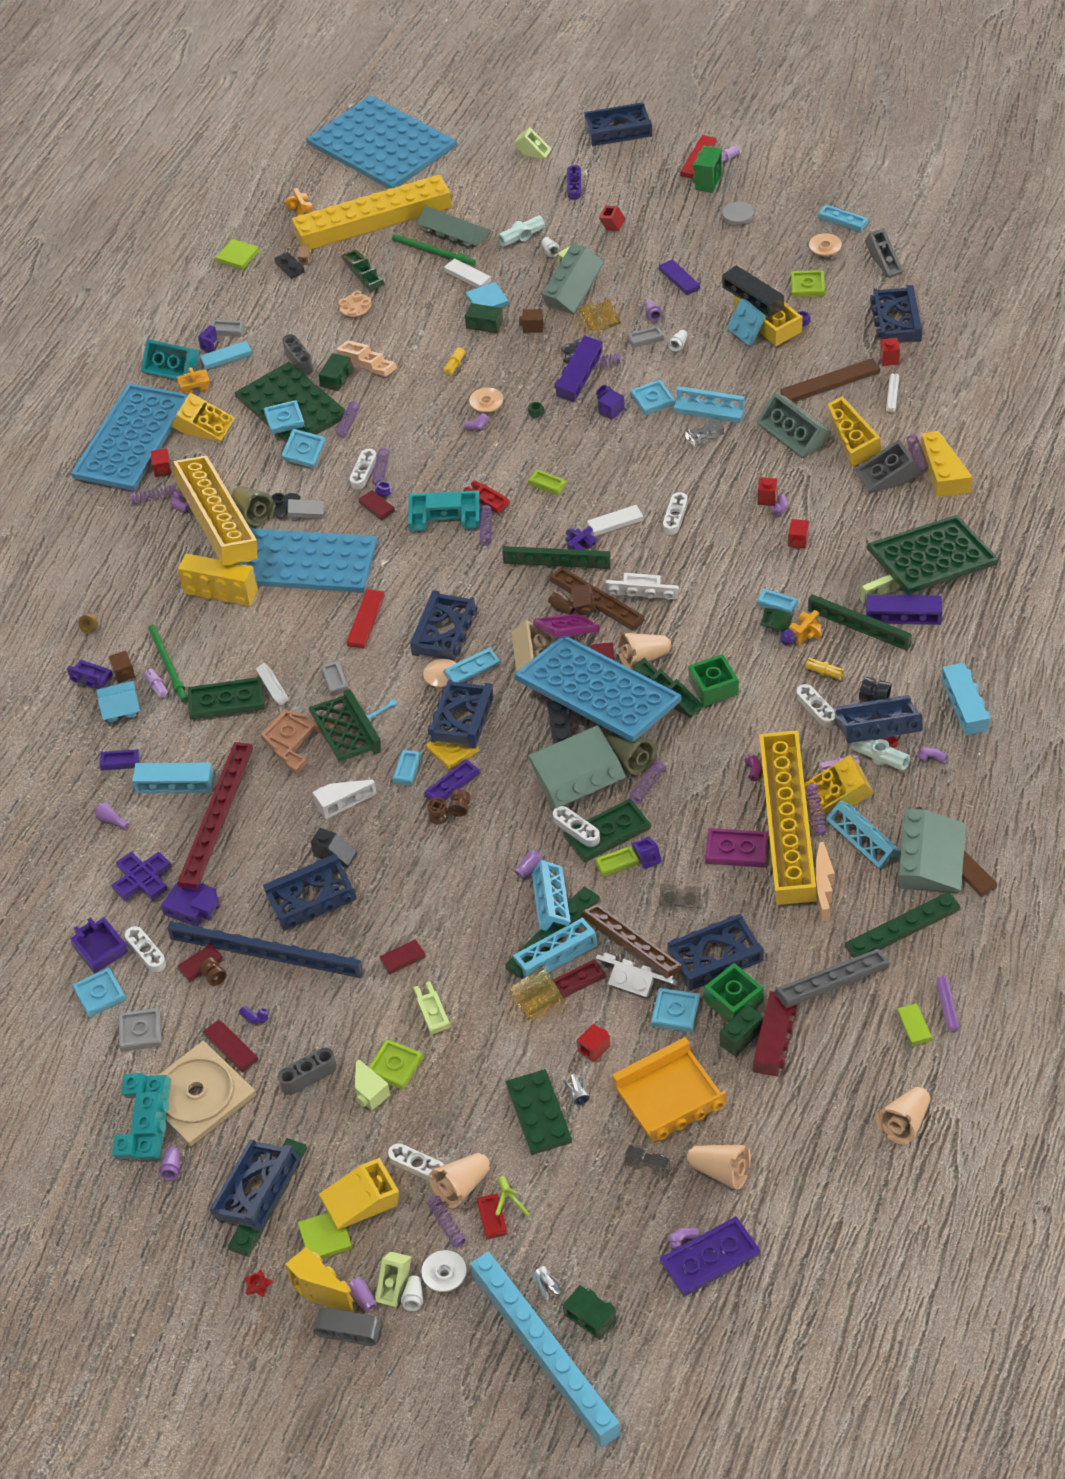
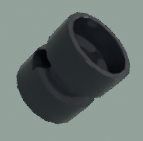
M865 676L860 687L859 700L868 702L890 698L892 683L882 680L877 682L876 679Z

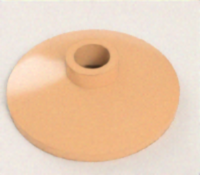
M819 234L814 236L809 242L810 250L821 256L834 255L842 247L841 240L833 234Z
M481 388L471 394L469 401L474 410L491 412L503 404V395L494 388Z

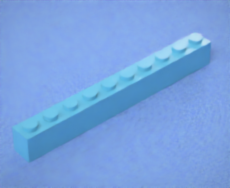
M488 1251L472 1261L470 1266L473 1278L602 1448L620 1436L619 1421L491 1253Z

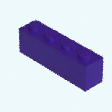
M585 335L581 341H578L576 351L570 355L568 365L564 366L562 370V376L555 382L556 396L575 403L603 352L602 341Z
M867 595L866 616L887 624L941 625L942 596Z

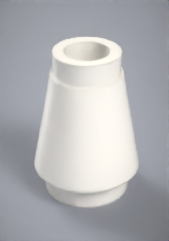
M548 237L543 238L541 243L545 254L548 257H556L560 251L559 245Z
M680 330L669 338L668 346L672 351L677 352L683 349L688 336L687 332Z
M410 1276L401 1297L402 1306L408 1311H417L423 1304L421 1278L418 1276Z

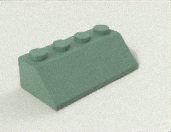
M424 206L418 224L423 226L424 230L432 232V229L436 230L437 235L445 237V234L449 235V239L456 242L460 239L462 244L469 247L472 244L478 246L491 232L489 229Z
M572 243L542 293L546 306L575 315L601 270L604 261L587 247Z
M774 392L756 421L804 458L821 448L832 432L786 396Z

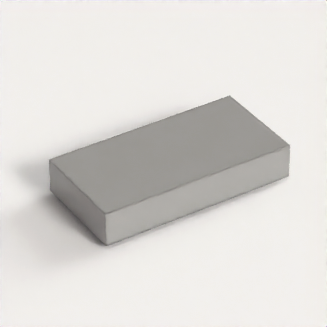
M212 320L211 323L216 328V334L223 336H242L245 327L244 321Z
M654 326L628 333L627 339L632 348L663 341L664 335L659 326Z
M288 499V517L323 518V501Z
M339 661L321 665V671L331 696L343 693V691L349 689Z

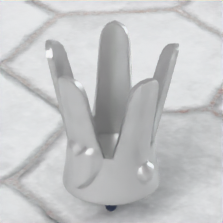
M572 1074L574 1089L567 1081L564 1080L563 1082L569 1090L574 1104H582L584 1106V1103L590 1099L586 1091L585 1075H582V1081L579 1082L576 1074Z
M546 1266L536 1267L532 1278L538 1283L545 1299L549 1300L545 1283L556 1294H560V1289L552 1279L560 1285L563 1284L550 1274Z

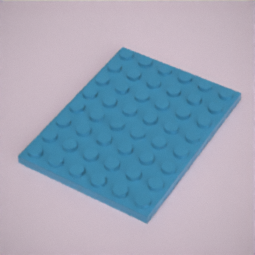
M372 95L306 138L308 145L388 189L399 187L457 146V140Z

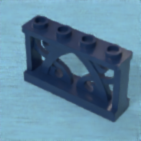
M644 102L584 113L585 125L592 146L652 137V123ZM615 121H625V122H626L624 125H618V126L609 125L611 122H615Z
M907 285L906 288L884 290L873 288V295H870V304L874 305L872 306V315L876 316L874 317V325L878 327L876 328L877 338H880V340L897 338L898 341L914 340V342H921L922 326L914 286ZM895 307L902 313H909L902 316L899 321L887 316Z
M432 590L410 642L412 655L419 656L421 654L455 661L456 657L460 655L462 642L466 641L467 630L471 628L472 618L477 614L475 599L472 597L468 599L440 594V591ZM461 608L465 609V612L462 614L459 613ZM448 617L455 627L439 635L437 628L432 624L440 623ZM429 632H434L435 636H433V633L431 635L428 634ZM438 643H442L444 647H446L447 643H451L450 648L439 647Z
M448 679L447 685L443 686L442 698L438 699V709L433 713V722L428 727V735H431V742L440 741L468 745V748L476 749L494 698L493 684L475 685L453 682V680ZM453 694H458V697L456 698L452 696ZM466 705L467 710L474 715L466 716L458 722L451 715V712ZM442 726H446L445 730L440 729Z
M909 695L834 707L835 725L840 728L847 743L923 731L922 714L915 708Z
M333 854L263 885L266 897L283 931L294 928L303 922L313 920L317 916L331 912L357 899L355 890L337 854ZM339 873L341 879H333V874ZM340 884L345 888L340 890L339 887L332 885ZM311 885L317 888L323 887L315 901H308L298 898L303 892V887ZM281 898L284 901L278 907L275 900ZM290 904L288 913L283 914V909Z
M742 914L729 916L723 921L712 923L708 927L692 931L688 935L675 938L667 943L668 955L682 965V971L679 973L689 991L708 984L733 963L743 970L764 961V949L757 942L744 921ZM740 930L742 936L736 941V932L732 935L729 933ZM745 939L750 945L749 948L745 947L742 944L745 941ZM708 943L728 946L723 953L722 959L716 960L713 957L702 956ZM682 952H684V955H685V956H687V957H693V958H692V959H684V958L680 957L679 954L682 953ZM693 964V970L689 972L685 965Z
M250 1139L210 1207V1211L216 1220L249 1226L253 1230L260 1231L300 1161V1157L294 1148L288 1145L282 1147L260 1143ZM261 1154L266 1155L265 1162L260 1158ZM261 1173L264 1180L261 1188L252 1191L246 1197L244 1190L245 1182ZM244 1209L247 1210V1213H246V1214H242L241 1212H242Z

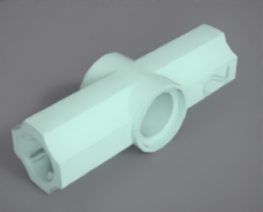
M540 215L523 223L516 221L510 229L497 235L500 245L505 247L518 240L527 241L531 234L545 228V223Z
M866 740L851 743L852 750L871 757L876 765L888 764L903 771L908 767L910 755L889 747V743L886 740Z

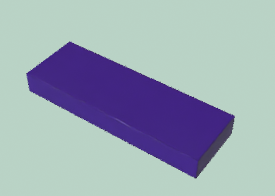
M673 259L659 265V270L686 295L700 289V284Z
M467 759L428 788L424 792V796L429 800L436 797L447 800L454 790L461 789L480 774L479 768Z

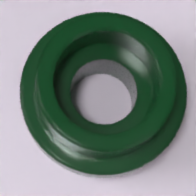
M532 402L527 411L532 417H540L544 414L545 409L540 402Z

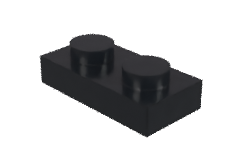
M289 252L274 258L275 263L291 279L305 273L304 267Z

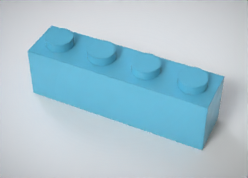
M965 662L942 667L941 680L965 736L988 731V723L991 722L990 714L988 711H985L984 700L978 695V686L972 681L971 670L967 669Z
M205 762L135 763L132 782L136 793H211L214 772L212 764Z

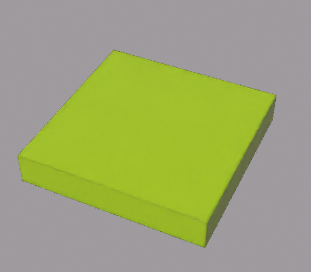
M232 239L215 258L216 262L243 270L260 252L258 246Z
M824 270L792 271V297L825 296Z
M386 1039L369 1068L388 1084L404 1090L423 1060L424 1055L419 1051Z
M329 1213L298 1222L305 1247L312 1253L315 1251L321 1259L353 1249L346 1227L338 1230Z

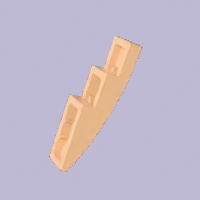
M346 341L336 349L339 354L351 357V362L381 376L387 377L397 369L395 362L384 360L382 354L372 352L368 345Z
M824 842L819 843L815 880L817 906L822 922L830 920V906L828 903H832L831 886L834 885L835 876Z

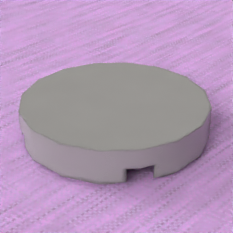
M732 202L723 208L722 216L724 221L730 225L741 226L743 223L746 225L754 218V208L746 202Z

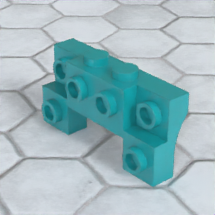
M479 491L415 493L408 495L409 531H427V521L452 519H461L462 529L480 528Z
M124 1074L121 1094L126 1098H135L130 1134L114 1135L112 1156L116 1159L160 1160L163 1134L166 1130V1114L169 1110L168 1100L171 1086V1078L167 1075Z

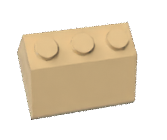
M527 620L523 621L511 632L516 671L518 672L554 643L553 636L533 626V623Z

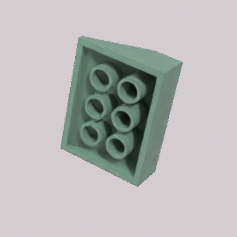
M598 725L528 755L550 809L558 808L626 778L618 758Z
M905 809L899 888L961 892L966 824L928 810Z

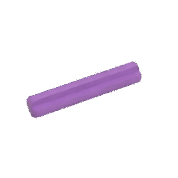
M939 976L936 983L947 1030L949 1032H956L959 1030V1023L949 981L946 976Z

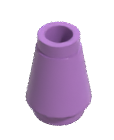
M647 300L644 304L647 319L653 322L658 321L662 316L661 308L652 300Z
M535 850L527 852L515 873L521 879H524L534 871L543 858Z
M171 1147L167 1149L159 1167L160 1176L164 1180H175L180 1174V1151L177 1148Z
M358 1277L348 1284L351 1289V1297L365 1312H369L376 1306V1302L365 1280H361Z

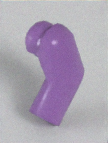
M481 414L475 421H465V430H481L488 423V416Z
M174 491L171 497L172 506L177 510L187 513L190 506L183 503L180 491Z
M784 494L777 496L778 504H775L776 507L772 506L771 511L776 516L782 515L788 509L787 499Z
M926 747L921 748L917 755L923 761H927L928 756L943 764L948 758L947 754L938 749Z
M679 1228L669 1236V1247L677 1249L681 1247L682 1240L697 1238L698 1228Z

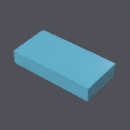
M763 589L757 600V606L778 609L789 614L793 613L798 604V599L767 589Z
M402 750L393 776V783L412 786L420 763L421 752Z

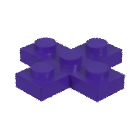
M159 851L144 862L132 852L115 862L117 868L125 875L111 886L124 901L139 890L152 901L168 890L167 885L159 876L172 866Z

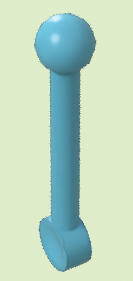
M390 700L388 705L366 716L370 721L372 717L386 709L396 707L397 701Z

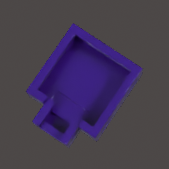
M176 883L162 902L161 908L163 915L197 927L202 922V918L211 921V914L215 908H220V902L216 889L200 883L198 890L179 888L178 883Z
M90 917L87 919L88 923L81 928H78V926L74 927L75 935L70 938L72 947L94 974L128 953L127 944L105 917L96 923Z

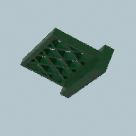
M351 689L343 691L344 696L309 707L310 714L338 762L372 751L373 754L381 752V739ZM340 703L344 706L342 710L333 708L334 705ZM319 710L327 711L324 716L316 713ZM330 713L339 714L337 719L328 717ZM343 716L351 718L350 722L341 721ZM325 722L334 724L332 728L324 727ZM338 725L347 727L344 732L336 730ZM350 728L359 731L357 735L348 732ZM334 734L337 736H341V739L339 741H336L331 739V737ZM348 738L354 741L351 745L344 743V739ZM360 741L366 743V746L358 747L356 744ZM340 747L349 749L346 753H339Z

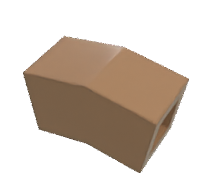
M298 246L299 263L301 265H309L311 259L309 246Z

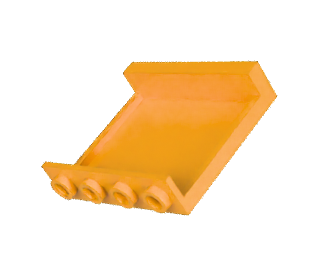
M686 1037L612 1074L614 1089L652 1143L665 1139L672 1132L682 1130L691 1122L699 1121L710 1112L718 1111L726 1105V1092L718 1090L690 1051V1042Z

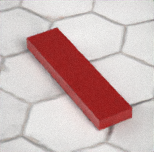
M706 135L700 137L682 167L680 176L693 179L695 174L693 163L697 161L699 151L701 152L703 146L714 147L717 142L716 137Z
M366 590L346 641L347 646L365 649L385 597L384 591Z

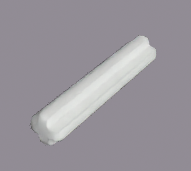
M893 373L889 379L886 405L888 413H894L896 410L899 375Z

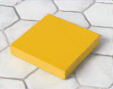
M430 741L425 745L426 750L449 771L479 752L478 745L476 749L468 748V745L440 741L435 743Z

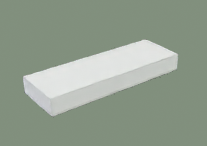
M453 259L444 266L445 272L477 288L491 282V276L456 259Z
M637 505L588 520L587 525L593 528V536H597L643 521V515Z

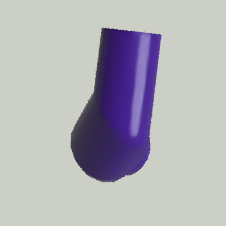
M243 1006L239 1010V1014L250 1024L265 1023L269 1018V1011L265 1008L259 1009L258 1013H253L247 1006Z

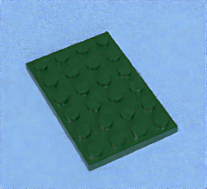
M290 362L283 364L235 392V397L267 426L269 425L264 408L297 400L305 426L296 428V430L315 435L341 421L346 411ZM292 430L277 434L287 442Z
M958 515L870 542L866 548L907 594L997 565L999 558Z

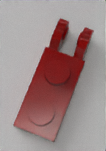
M476 480L471 482L472 488L466 486L463 491H479L480 503L490 506L492 511L497 514L510 505V500L507 497Z

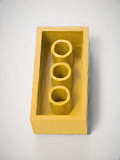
M737 296L734 297V312L740 302V298ZM784 302V308L772 317L765 315L766 318L759 330L761 335L775 346H778L802 333V316Z
M186 553L178 567L184 594L251 606L258 592L253 566L239 563L222 565L218 559Z

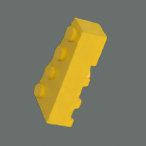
M843 396L828 404L829 419L851 467L882 451L881 440L878 434Z
M939 431L921 433V448L928 464L927 471L936 497L971 493L973 477Z

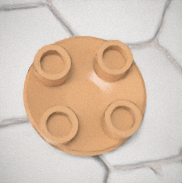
M354 291L352 295L339 301V309L345 316L356 317L366 313L372 303L371 299L362 294L361 291Z
M437 659L430 662L423 672L425 681L434 686L436 690H442L443 686H446L448 682L443 671L456 664V662L450 659Z

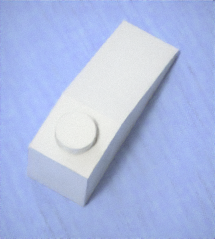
M373 780L332 783L312 792L315 805L325 819L377 794Z

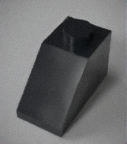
M320 827L310 842L314 857L324 859L337 854L341 865L349 868L357 855V851L340 835Z

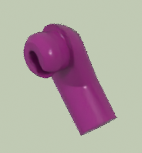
M750 754L744 759V762L747 763L746 765L752 768L748 778L751 781H757L762 771V765L756 755Z

